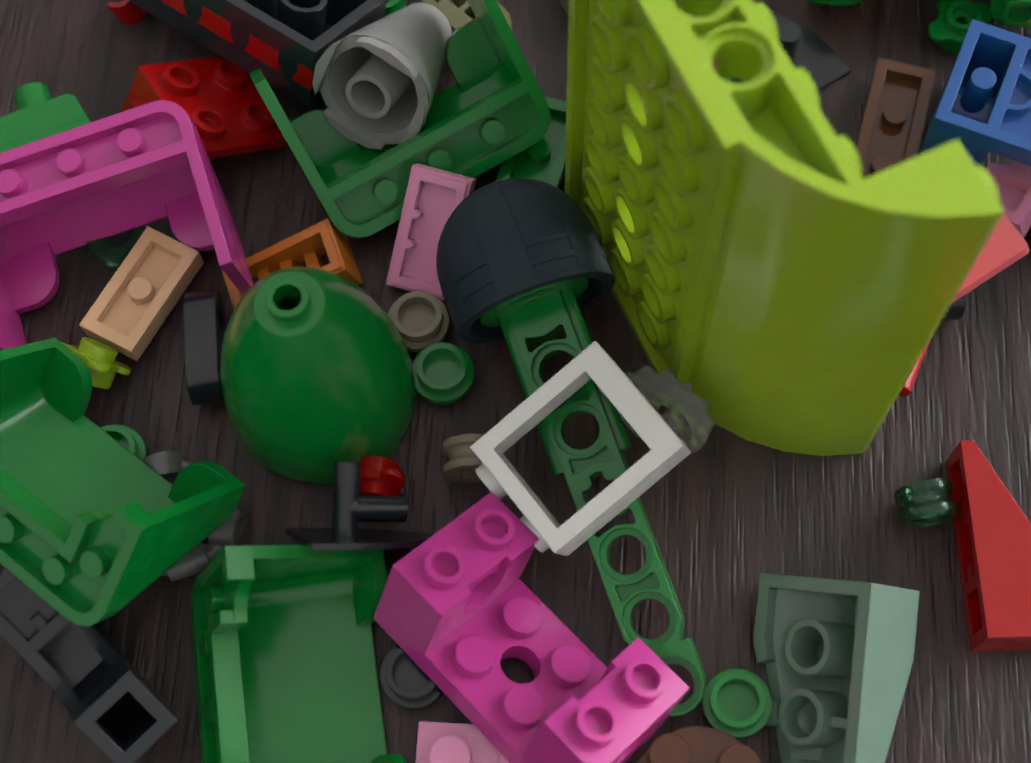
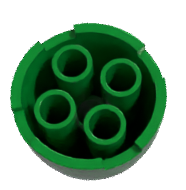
M287 267L271 272L257 281L242 296L235 307L226 328L222 344L220 374L223 398L236 435L248 454L267 471L270 469L287 478L312 482L313 486H330L334 483L335 460L358 461L365 456H380L389 459L400 446L399 441L411 421L415 402H417L415 376L403 338L388 314L374 299L356 284L330 271L312 267Z

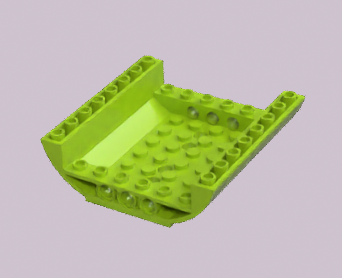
M569 0L565 193L583 209L590 219L596 234L600 237L602 250L606 253L609 268L613 271L616 279L611 291L670 402L675 403L683 399L712 423L747 441L783 452L817 456L861 454L865 452L1005 211L1000 204V194L993 177L984 167L973 163L960 141L956 139L863 179L862 165L855 147L844 135L836 136L820 110L819 95L812 78L803 68H794L779 44V35L774 18L769 9L761 2L754 4L753 0ZM687 14H696L703 17H693ZM722 78H738L746 83H731L723 80Z

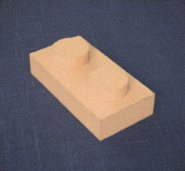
M147 226L79 324L85 335L116 348L118 352L138 361L203 265L204 261L199 251Z

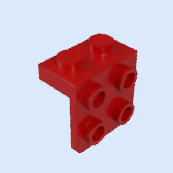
M222 56L139 65L127 99L122 105L121 112L158 100L172 101L180 105L193 121L210 162L213 158L282 148L288 144L256 89L249 73Z

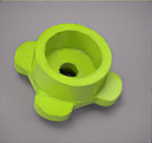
M82 337L79 346L63 343L86 364L91 375L93 387L110 389L116 373L130 374L131 368L128 365L115 360L118 350L104 342L89 337Z

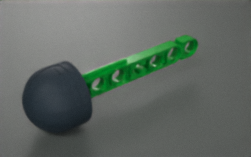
M527 178L504 179L483 186L466 197L455 208L446 221L438 242L436 256L438 280L458 338L468 343H486L505 339L526 398L545 384L543 368L549 358L561 353L575 358L592 344L581 311L603 298L614 287L616 279L613 271L609 268L608 258L602 250V242L596 234L590 219L583 209L558 187L543 181ZM564 331L566 332V339L553 340ZM532 343H543L534 351L532 350ZM592 379L537 424L554 475L557 477L564 474L577 512L589 502L588 494L593 493L597 489L595 481L597 477L603 475L607 481L612 483L629 469L623 451L630 449L631 444L619 412ZM577 414H592L599 423L600 432L598 439L587 449L578 450L570 447L565 439L564 431L566 424L570 418ZM639 496L618 514L619 517L624 518L632 512L635 518L634 524L614 526L601 536L599 531H597L588 539L624 640L630 645L639 637L666 665L674 663L682 665L693 676V694L686 702L677 704L669 716L684 715L698 707L702 702L707 686L706 673L693 638L683 640L685 617ZM624 536H633L639 539L646 551L644 565L639 571L630 575H623L616 571L610 562L609 556L612 545L616 540ZM644 600H658L669 611V627L657 639L644 638L636 631L633 625L634 610Z

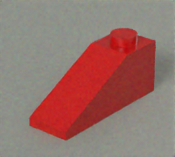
M963 440L958 443L947 458L945 467L970 652L1031 651V523L975 441Z

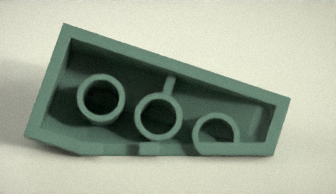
M760 573L753 642L756 662L763 663L766 666L769 692L772 699L771 714L766 726L775 727L780 763H885L914 661L920 591L871 582Z

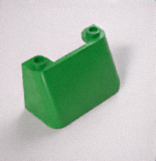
M54 337L0 350V564L67 620L78 626L89 627L117 614L226 522L234 512L246 485L222 466L212 461L202 460L184 467L176 477L173 485L84 416L92 393L90 372L86 364L76 353Z
M304 545L224 546L197 576L191 597V625L202 763H406L401 754H387L371 625L375 621L373 618L391 571L389 566H385L383 550H311Z

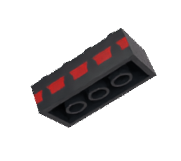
M387 0L129 1L248 73L260 68L270 86L309 109L322 98L320 90L315 95L312 84L316 62L325 50L338 39L383 18Z

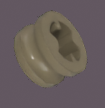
M461 434L443 441L441 444L442 453L445 457L449 458V462L445 463L442 467L445 479L457 483L482 482L475 471L482 464V461L470 446L484 434Z

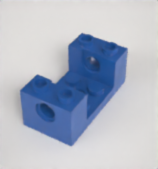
M972 19L947 76L918 156L958 139L975 165L982 166L988 153L991 152L1031 166V38Z

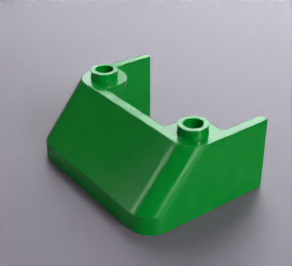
M468 0L476 18L457 28L451 34L446 44V62L456 83L434 95L428 118L421 131L401 144H385L382 149H369L350 141L328 122L323 114L325 109H312L289 121L260 68L249 73L256 89L332 223L340 232L356 238L367 237L400 220L411 168L414 164L419 163L475 178L533 146L544 137L550 124L548 103L497 0Z

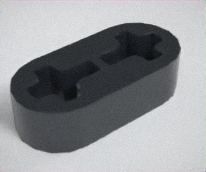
M218 289L186 292L183 300L186 381L190 400L194 406L225 403L221 384L220 364L226 323L220 292Z

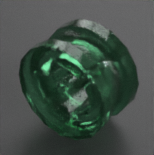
M945 478L927 479L910 483L897 489L893 494L895 502L898 505H903L905 508V512L899 517L901 526L909 529L932 527L959 517L961 514L959 505L949 500V495L955 490L953 482Z

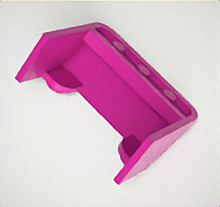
M167 100L153 101L0 153V350L27 344L20 314L44 306L56 294L60 283V274L55 255L167 217L172 232L179 242L197 251L215 249L219 266L242 295L254 285L231 208L198 131L187 112L180 105Z

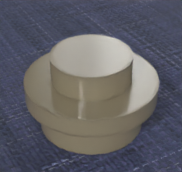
M413 291L404 294L395 301L388 312V316L403 338L407 350L410 352H421L432 344L441 343L449 330V314L445 305L436 296L423 291Z

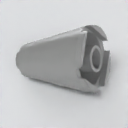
M422 2L412 3L332 43L316 62L312 81L315 95L320 90L327 106L323 114L328 122L348 140L369 149H382L385 144H401L417 135L428 118L446 60V44L452 34V29L446 16L430 4Z

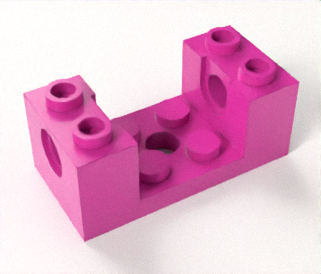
M492 492L392 566L373 619L510 763H625L657 732L690 689L639 637L606 667L519 579L539 538ZM506 658H517L524 661L531 668L534 680L525 684L511 681L503 673L500 661Z

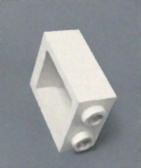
M596 340L470 446L482 461V464L475 469L477 475L485 486L500 500L509 495L524 514L520 520L539 538L534 546L541 553L550 547L555 554L569 556L691 454V451ZM592 379L651 450L566 522L560 525L503 453Z

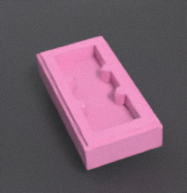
M419 163L412 165L386 285L411 292L423 291L436 296L440 300H445L436 268L438 242L446 221L452 212L466 197L474 192L475 178Z

